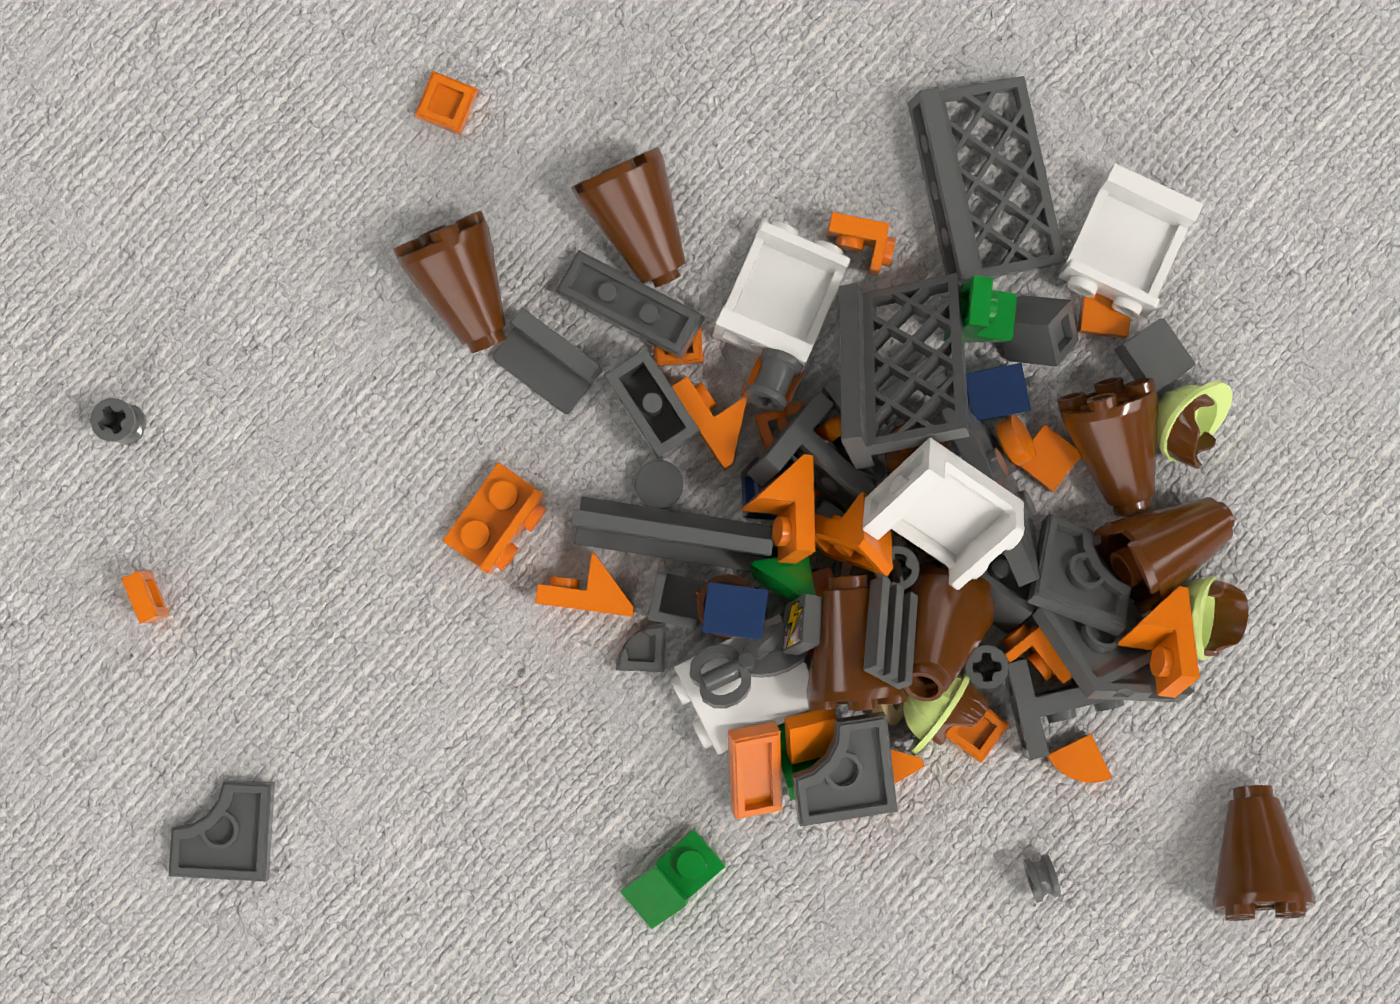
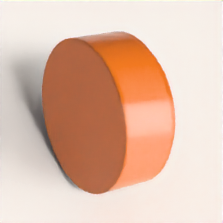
M1011 415L997 423L996 435L1004 453L1013 464L1021 466L1036 458V449L1032 438L1023 422L1016 415Z

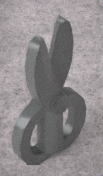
M784 622L764 629L761 639H751L743 648L741 655L732 646L723 644L708 646L699 651L691 661L689 674L694 684L700 687V695L705 704L712 708L726 709L737 705L747 697L751 690V676L764 678L791 671L807 658L806 652L800 655L782 653V651L772 652L783 643ZM716 658H727L729 662L701 674V669L707 662ZM741 678L740 685L733 692L725 695H716L712 692Z

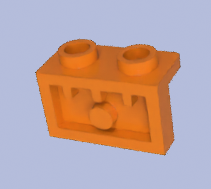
M498 462L447 533L443 542L479 566V569L486 574L492 575L496 568L503 572L520 549L514 545V542L523 529L526 528L532 532L545 515L548 508L543 506L542 503L547 496Z

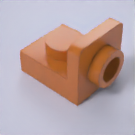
M832 212L826 238L836 240L835 245L847 251L863 252L864 246L873 247L867 275L877 277L881 265L890 267L896 238L887 237L890 223Z
M1023 623L1001 640L1005 646L1002 652L1007 657L1008 663H1011L1029 648L1033 654L1027 660L1044 681L1052 677L1055 682L1064 684L1072 677L1039 625H1033L1028 629Z

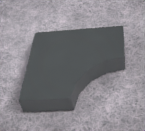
M1048 514L1042 521L1037 546L1039 579L1031 582L1027 603L1119 636L1126 628L1131 587L1114 578L1102 565L1094 548L1093 530Z
M884 712L836 718L834 720L833 739L825 755L810 768L792 774L797 820L800 827L898 812L887 715Z
M223 781L219 799L206 816L194 823L177 825L171 828L168 876L263 882L269 880L275 782Z

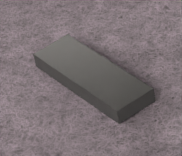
M578 250L555 291L559 296L681 360L684 358L705 320L703 314Z

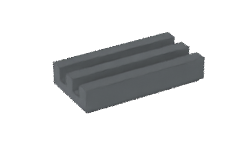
M881 576L870 581L863 670L897 689H902L912 685L918 595L912 592L904 594V587L899 584L890 586V579Z

